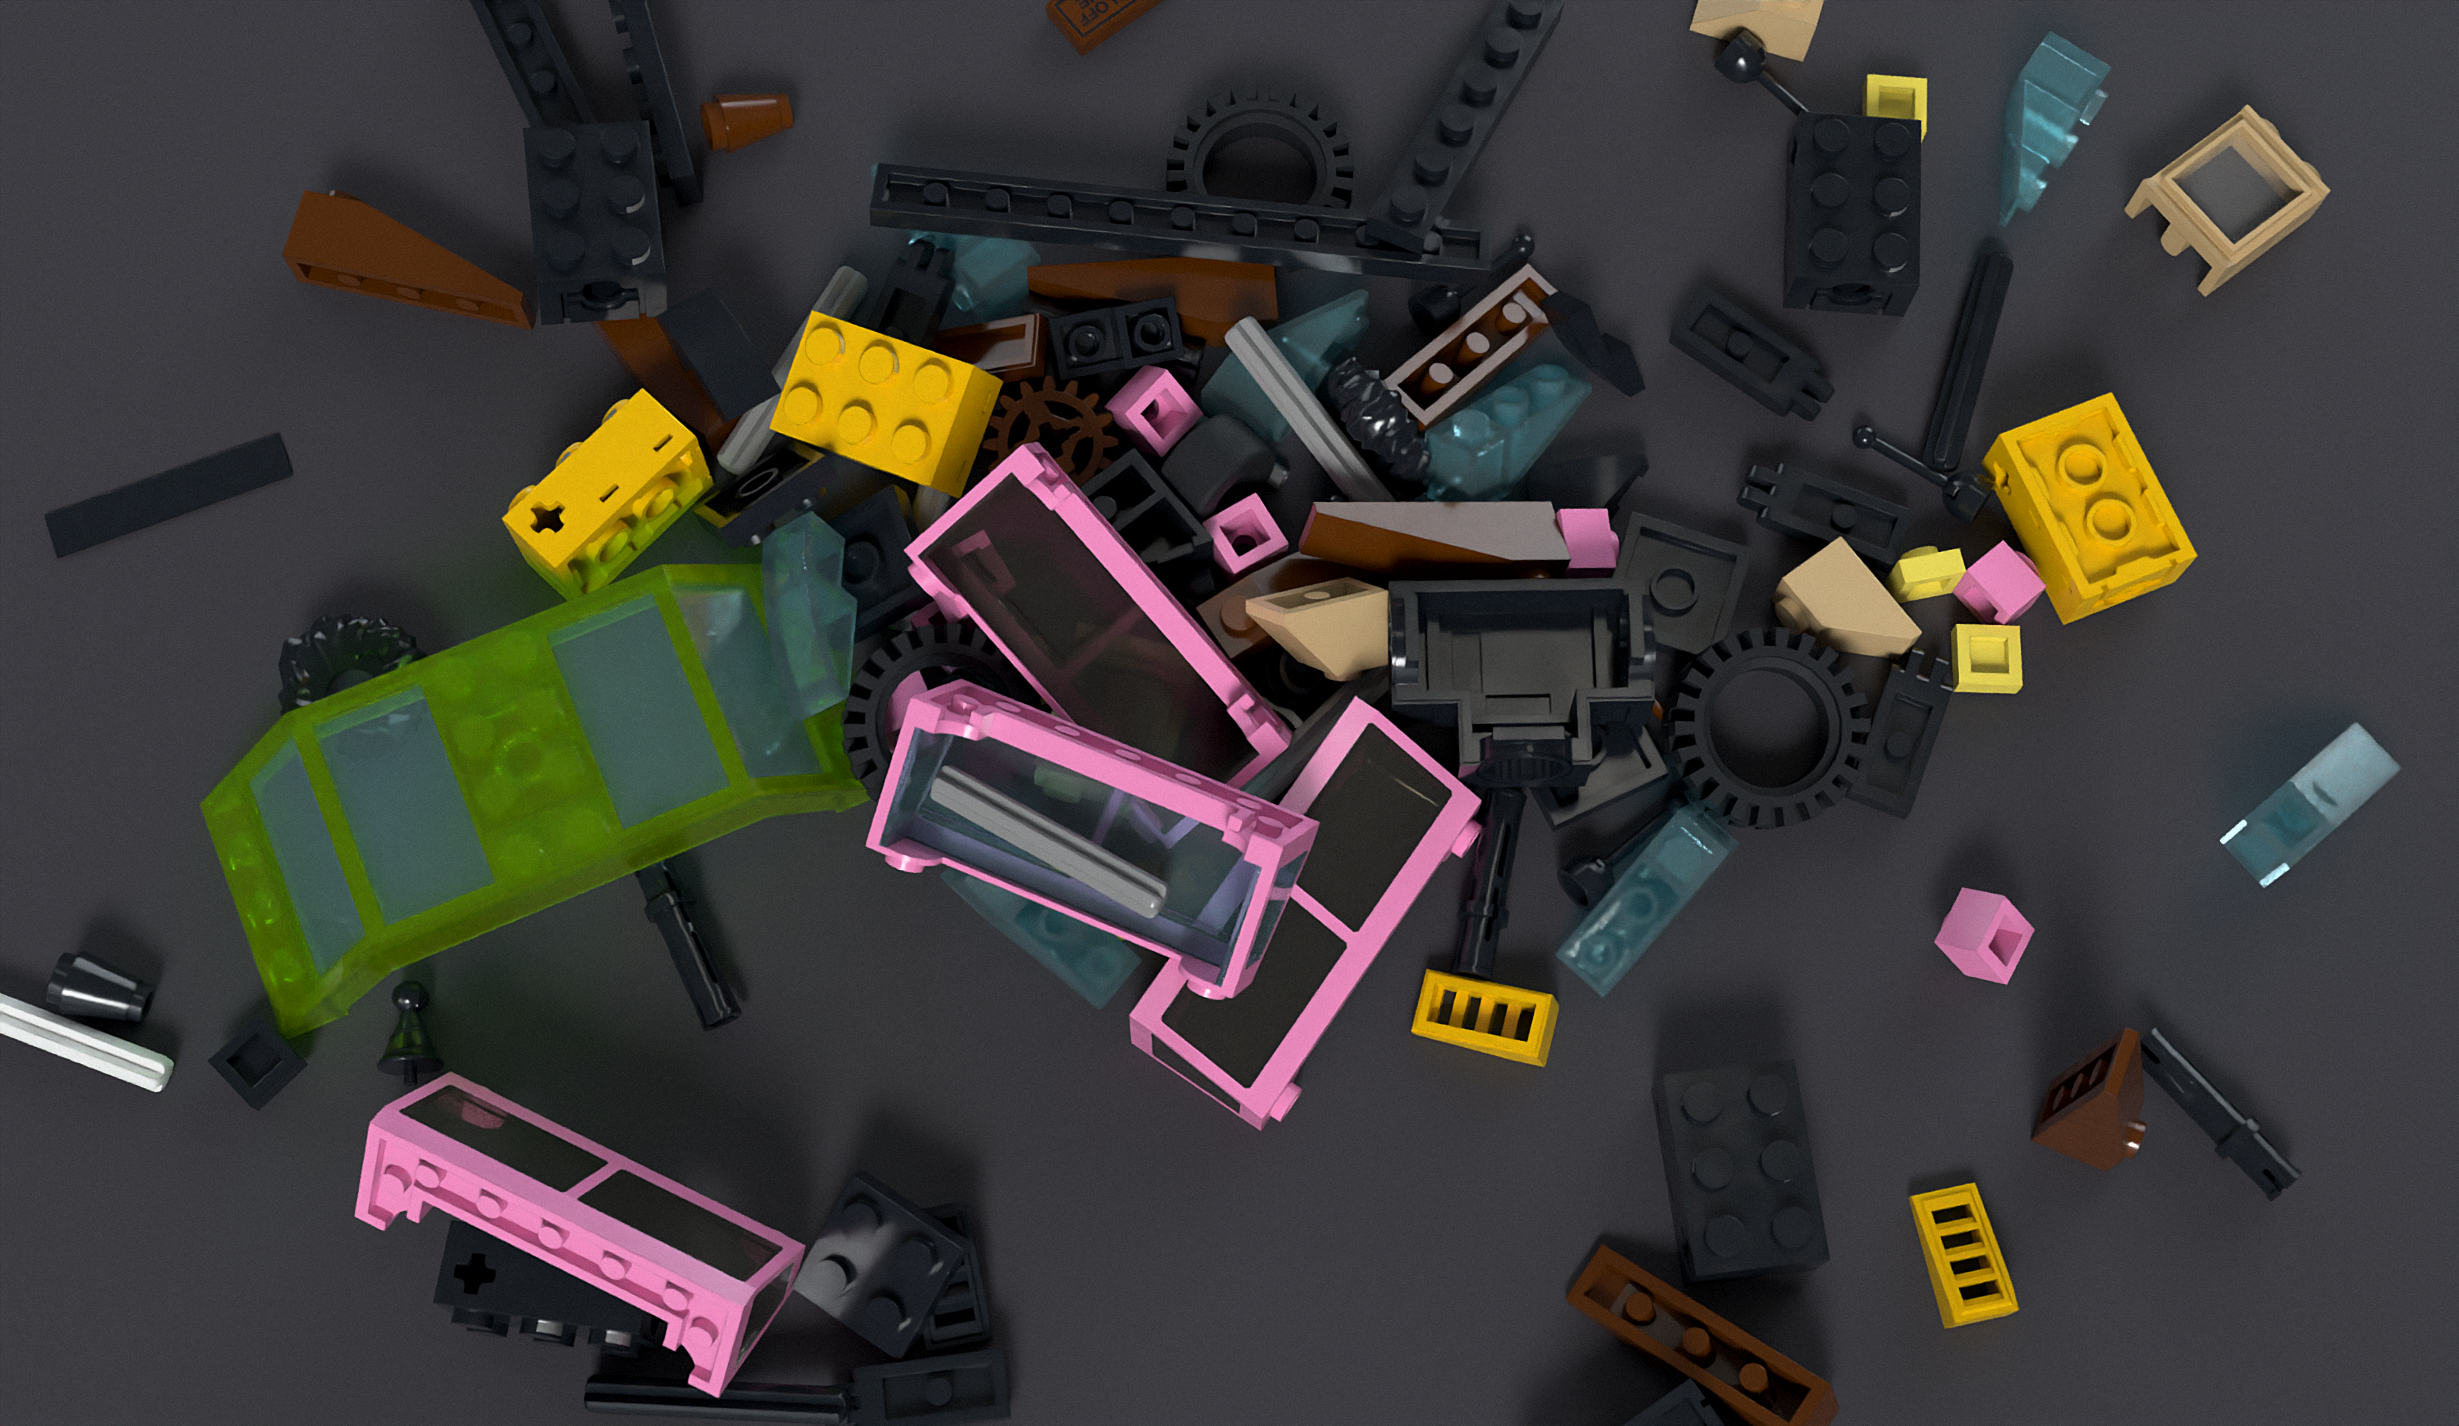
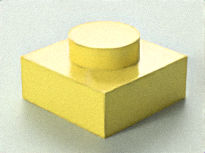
M1867 74L1862 90V116L1922 120V143L1927 132V78Z
M1925 546L1906 552L1900 557V560H1898L1885 581L1888 592L1897 603L1952 593L1966 573L1960 548L1938 552L1935 546Z
M1955 625L1951 631L1953 692L2016 694L2023 686L2020 626Z

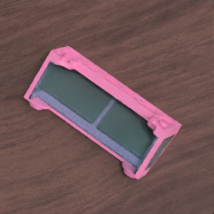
M959 679L911 696L865 846L885 854V861L889 865L907 872L919 873L923 871L924 866H934L939 863L946 864L1180 962L1178 970L1188 979L1187 986L1190 990L1207 998L1221 1000L1226 997L1234 998L1252 983L1311 850L1320 822L966 680ZM944 765H953L1166 882L1170 889L1164 907L1155 918H1146L932 800L930 791L934 777Z

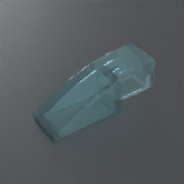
M813 511L774 530L772 534L763 540L762 551L763 602L770 646L790 716L798 722L848 698L857 611V599L841 587L845 539Z

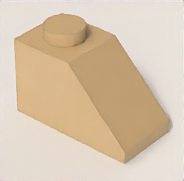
M1698 0L1690 30L1730 42L1741 32L1747 30L1760 42L1766 52L1803 62L1815 32L1824 0Z
M1841 536L1784 576L1771 598L1775 604V613L1785 628H1789L1790 633L1793 635L1806 633L1815 637L1816 640L1813 645L1818 648L1830 646L1835 651L1899 660L1909 653L1911 647L1922 634L1918 626Z
M1345 577L1246 600V613L1298 662L1324 671V676L1327 679L1335 681L1356 680L1362 677L1363 670L1388 664V590Z

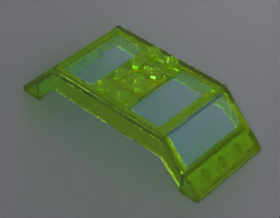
M660 564L285 713L200 803L282 1037L288 1040L348 1015L347 1009L396 969L767 817L835 809L837 814L871 800L865 793L867 790L859 780L856 781L850 770L852 767L848 755H844L842 746L844 735L843 727H840L841 712L845 708V696L851 681L840 655H834L821 646L798 565Z

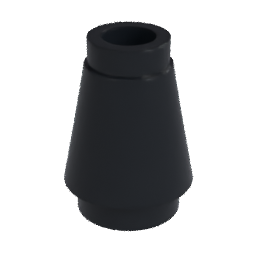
M85 950L79 955L64 952L51 974L46 1000L48 1003L60 1006L62 1014L126 1021L133 1020L142 1023L150 1011L156 988L155 985L143 982L142 979Z

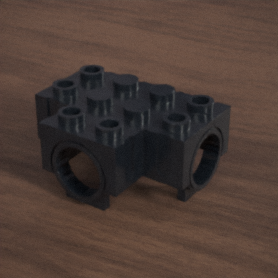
M1648 577L1389 581L1388 684L1390 722L1397 728L1412 727L1413 724H1431V727H1454L1455 748H1458L1455 766L1456 779L1467 788L1586 786L1592 767L1591 725H1605L1606 721H1624V724H1647L1655 703L1656 638L1653 605L1651 599H1648Z

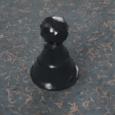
M405 980L393 989L392 1002L402 1013L399 1015V1021L393 1034L389 1037L388 1046L377 1063L378 1070L385 1074L394 1076L404 1075L405 1086L417 1085V1074L438 1072L444 1067L443 1059L439 1057L436 1051L437 1048L433 1045L427 1032V1026L423 1024L418 1013L428 1005L430 996L428 990L421 982L415 980Z

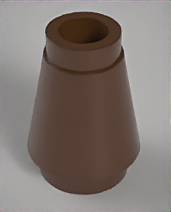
M785 92L778 94H714L713 101L700 104L702 126L711 151L725 149L726 153L730 154L780 133L782 130L793 128L792 110Z

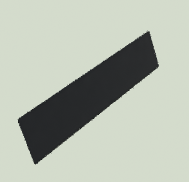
M276 433L45 514L44 517L56 556L61 558L291 477L293 474L280 435Z

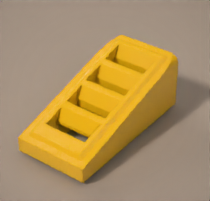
M1426 969L1411 1032L1415 1035L1502 1058L1545 1067L1557 1021L1559 1004L1552 994ZM1445 990L1456 993L1448 1025L1438 1023ZM1472 997L1481 999L1474 1031L1464 1029ZM1498 1004L1508 1006L1501 1036L1491 1034ZM1524 1011L1534 1013L1527 1042L1517 1040Z
M1975 1182L1910 1196L1908 1198L1944 1329L2003 1317L2019 1311L2009 1273ZM1964 1206L1967 1218L1940 1224L1935 1223L1932 1215L1933 1211ZM1971 1231L1973 1244L1944 1249L1941 1237ZM1978 1257L1981 1269L1956 1275L1953 1274L1950 1263ZM1981 1283L1986 1284L1987 1296L1963 1301L1959 1288Z

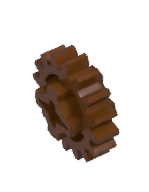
M1045 376L1043 391L1034 392L1027 381L1021 382V399L1018 402H1015L1006 395H1002L999 399V405L1006 414L1004 418L990 416L987 428L993 433L998 434V437L983 441V453L998 455V460L987 467L988 474L1022 444L1039 442L1040 444V435L1049 433L1054 441L1065 440L1061 444L1060 457L1053 459L1076 486L1080 488L1094 478L1097 473L1102 472L1113 463L1103 457V453H1109L1118 449V438L1103 436V431L1113 424V416L1111 413L1099 416L1094 414V410L1099 402V396L1096 393L1087 396L1083 401L1077 398V381L1071 380L1064 392L1055 391V383L1052 376ZM1048 406L1066 409L1078 417L1066 420L1051 414ZM1024 415L1028 427L1026 436L1023 441L1014 444L1013 448L1008 449L1010 433L1017 421ZM1092 442L1093 448L1090 461L1086 468L1077 476L1073 464L1075 453ZM1016 478L1002 489V495L1008 498L1018 490L1023 492V509L1030 511L1039 498Z

